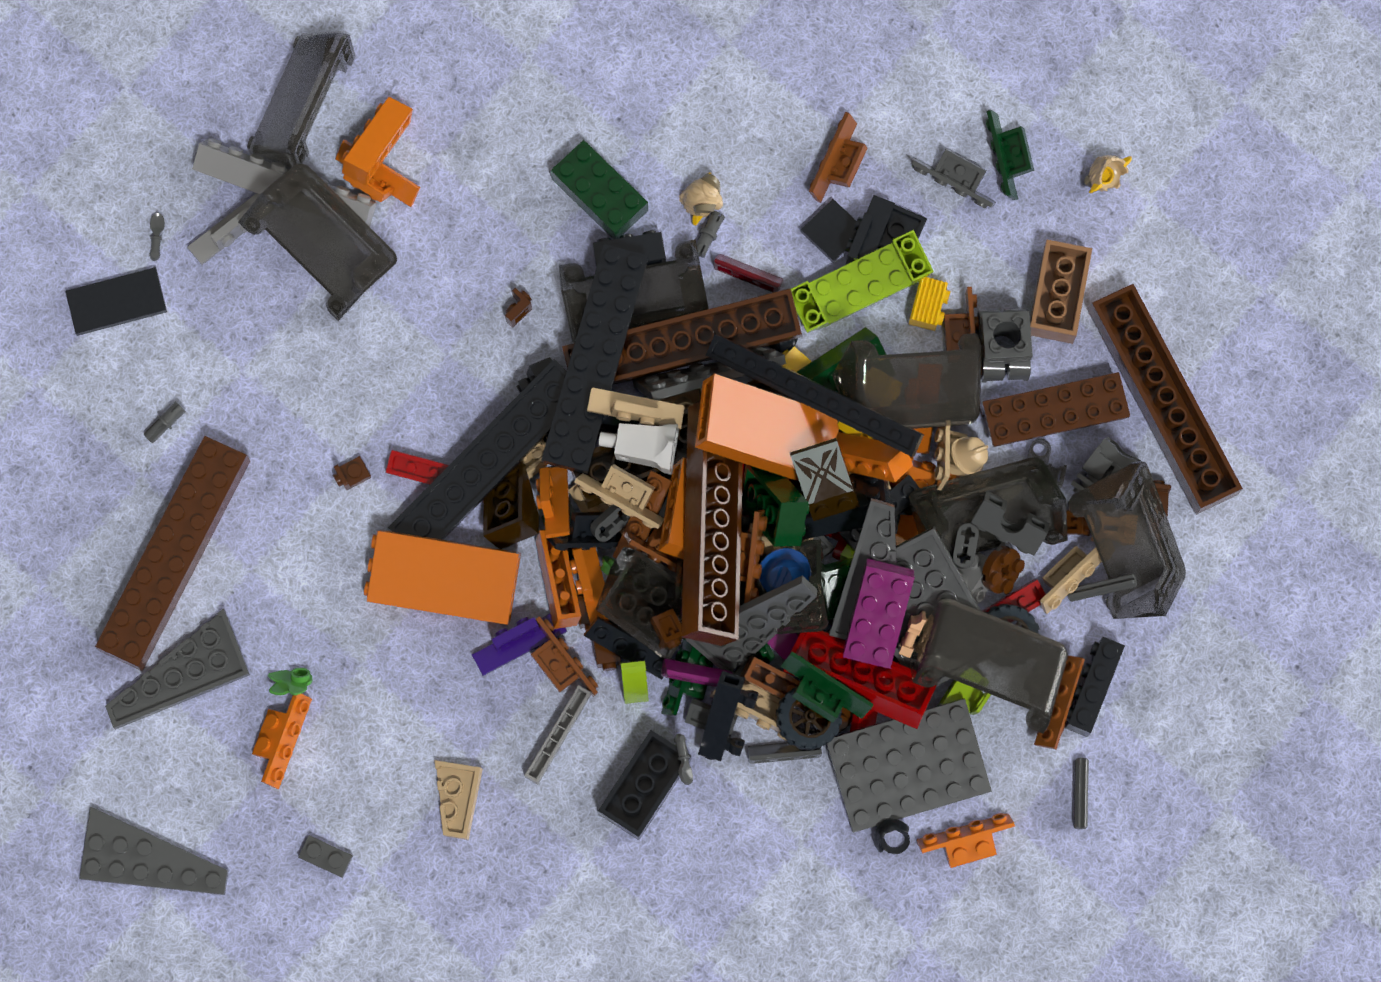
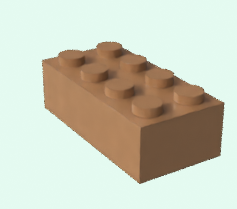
M1046 240L1030 317L1031 336L1074 343L1077 336L1093 248Z

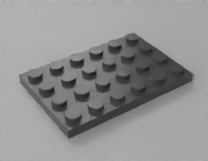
M933 526L897 545L896 566L913 569L915 576L899 634V643L902 637H905L911 615L916 616L924 611L928 619L920 635L916 637L911 657L908 658L900 654L899 656L895 655L899 663L938 680V686L1002 653L1003 649L935 527Z
M965 698L926 709L918 729L891 719L837 735L827 744L853 833L877 826L883 820H889L890 818L898 820L992 792Z

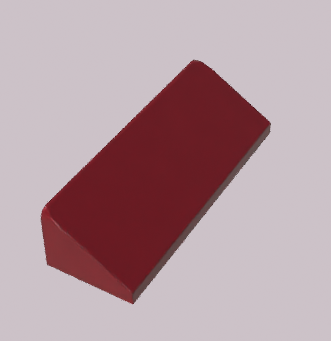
M719 254L714 260L715 270L772 293L778 292L783 283V278L723 254Z

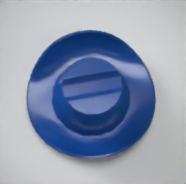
M790 548L775 550L768 554L761 563L762 573L759 580L766 592H770L800 576H803L811 583L810 564L807 558L797 550Z

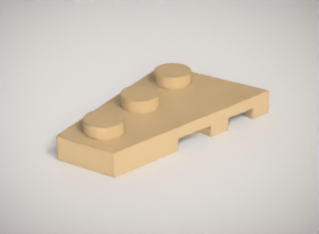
M434 760L435 769H437V787L440 795L443 835L469 840L483 769L481 767Z

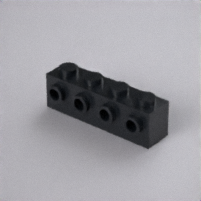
M1102 637L1099 642H1094L1090 651V655H1093L1090 664H1085L1081 674L1085 678L1082 686L1077 685L1073 698L1076 701L1073 708H1069L1066 718L1068 722L1065 729L1085 737L1091 734L1125 645L1106 637Z

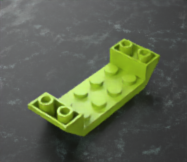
M914 230L893 239L891 244L812 282L806 281L793 287L791 291L796 311L806 332L809 333L829 326L916 284L934 271Z

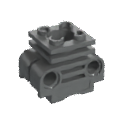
M1025 308L1004 309L1003 312H1000V309L979 310L977 313L979 320L977 339H980L979 361L982 362L981 382L1003 381L1005 372H1007L1008 380L1028 381L1031 374L1030 360L1033 357L1029 311H1026ZM1006 336L1014 342L1015 346L1004 348L999 346L994 338Z
M1107 437L1095 449L1082 467L1084 471L1078 473L1076 476L1078 478L1073 480L1071 485L1075 487L1073 491L1083 499L1084 497L1092 499L1094 501L1092 505L1103 513L1106 510L1111 512L1115 508L1113 504H1117L1121 500L1120 497L1128 491L1147 464L1137 457L1125 453L1118 443Z

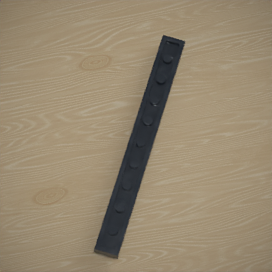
M719 334L714 335L705 355L911 457L915 456L924 434Z

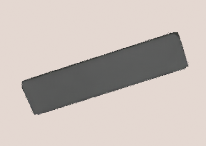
M788 742L748 746L750 764L820 758L822 754L821 747L812 750L799 749Z

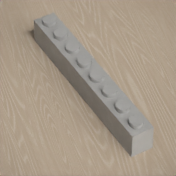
M210 138L199 143L192 168L195 171L361 232L369 229L377 202L371 200V197L366 194L359 193L356 195L349 192L350 190L344 186L335 187L329 185L325 179H313L307 177V174L303 171H291L286 169V166L281 163L264 161L262 156L256 154L247 155L242 153V149L234 146L228 148L221 145V142L216 139Z

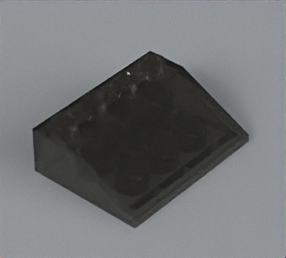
M623 547L610 568L595 610L663 660L670 659L677 647L671 650L668 647L660 650L658 645L661 641L650 620L652 617L674 609L682 625L683 584L638 550Z

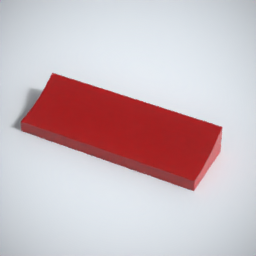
M805 623L791 652L803 657L806 661L843 683L849 689L865 697L866 700L874 704L871 710L918 729L936 689L938 680L892 661L891 668L889 669L844 658L843 647L845 640L830 636L829 633ZM784 669V672H786V673H788V674H790V675H793V674H791L790 672H788L787 670Z

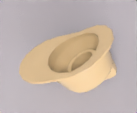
M965 436L952 443V459L962 473L967 475L981 471L983 465L987 462V449L989 447L977 437Z

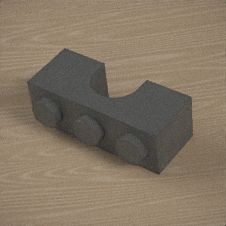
M986 491L973 513L971 523L977 529L984 532L988 531L995 535L998 540L1005 543L1009 542L1016 546L1019 551L1034 556L1048 534L1050 523L1031 513H1028L1025 520L1021 523H1010L1003 515L1008 501Z

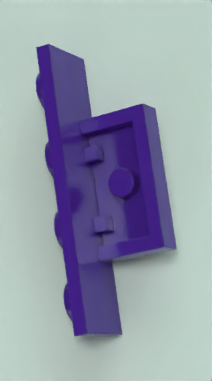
M551 614L541 618L542 620L547 619L553 626ZM525 617L515 623L516 627L510 630L504 628L494 634L495 638L491 639L493 644L472 654L482 676L549 641L539 628L534 617L531 619ZM554 629L552 633L557 638L566 633L567 629Z

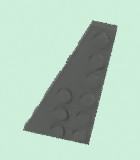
M775 349L765 350L760 354L780 365L786 364L785 355ZM720 362L706 365L697 363L690 365L689 368L671 370L632 381L634 388L649 399L660 400L702 388L703 381L713 374L729 379L745 375Z
M873 498L870 500L830 629V636L846 639L866 559L896 565L895 505ZM898 638L897 646H896L895 653H894V655H898V656H899V638Z
M800 576L739 606V639L734 642L719 646L687 638L685 640L716 667L731 671L734 674V669L739 665L743 666L747 662L748 656L752 653H757L777 634L778 628L782 625L786 626L790 622V617L793 614L801 612L817 597V589L806 578Z
M224 608L211 621L201 626L200 630L183 641L160 660L159 664L143 674L130 688L125 689L105 706L115 730L250 675Z
M90 806L79 879L225 895L228 870Z

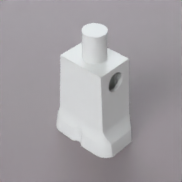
M619 423L618 434L600 433L599 446L615 448L614 454L617 460L655 467L661 472L671 475L679 434L678 424L648 426Z

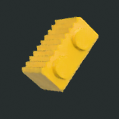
M929 277L919 281L909 325L932 331L936 330L937 325L942 326L945 312L941 311L942 304L948 303L951 292L946 290L947 282Z

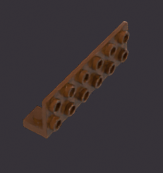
M1119 372L983 401L980 406L981 416L986 417L993 447L1130 417Z

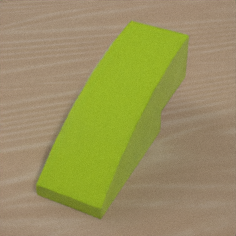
M645 661L621 663L625 704L649 701Z

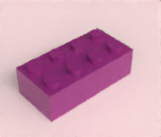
M866 559L843 647L844 658L891 668L915 578L913 569Z

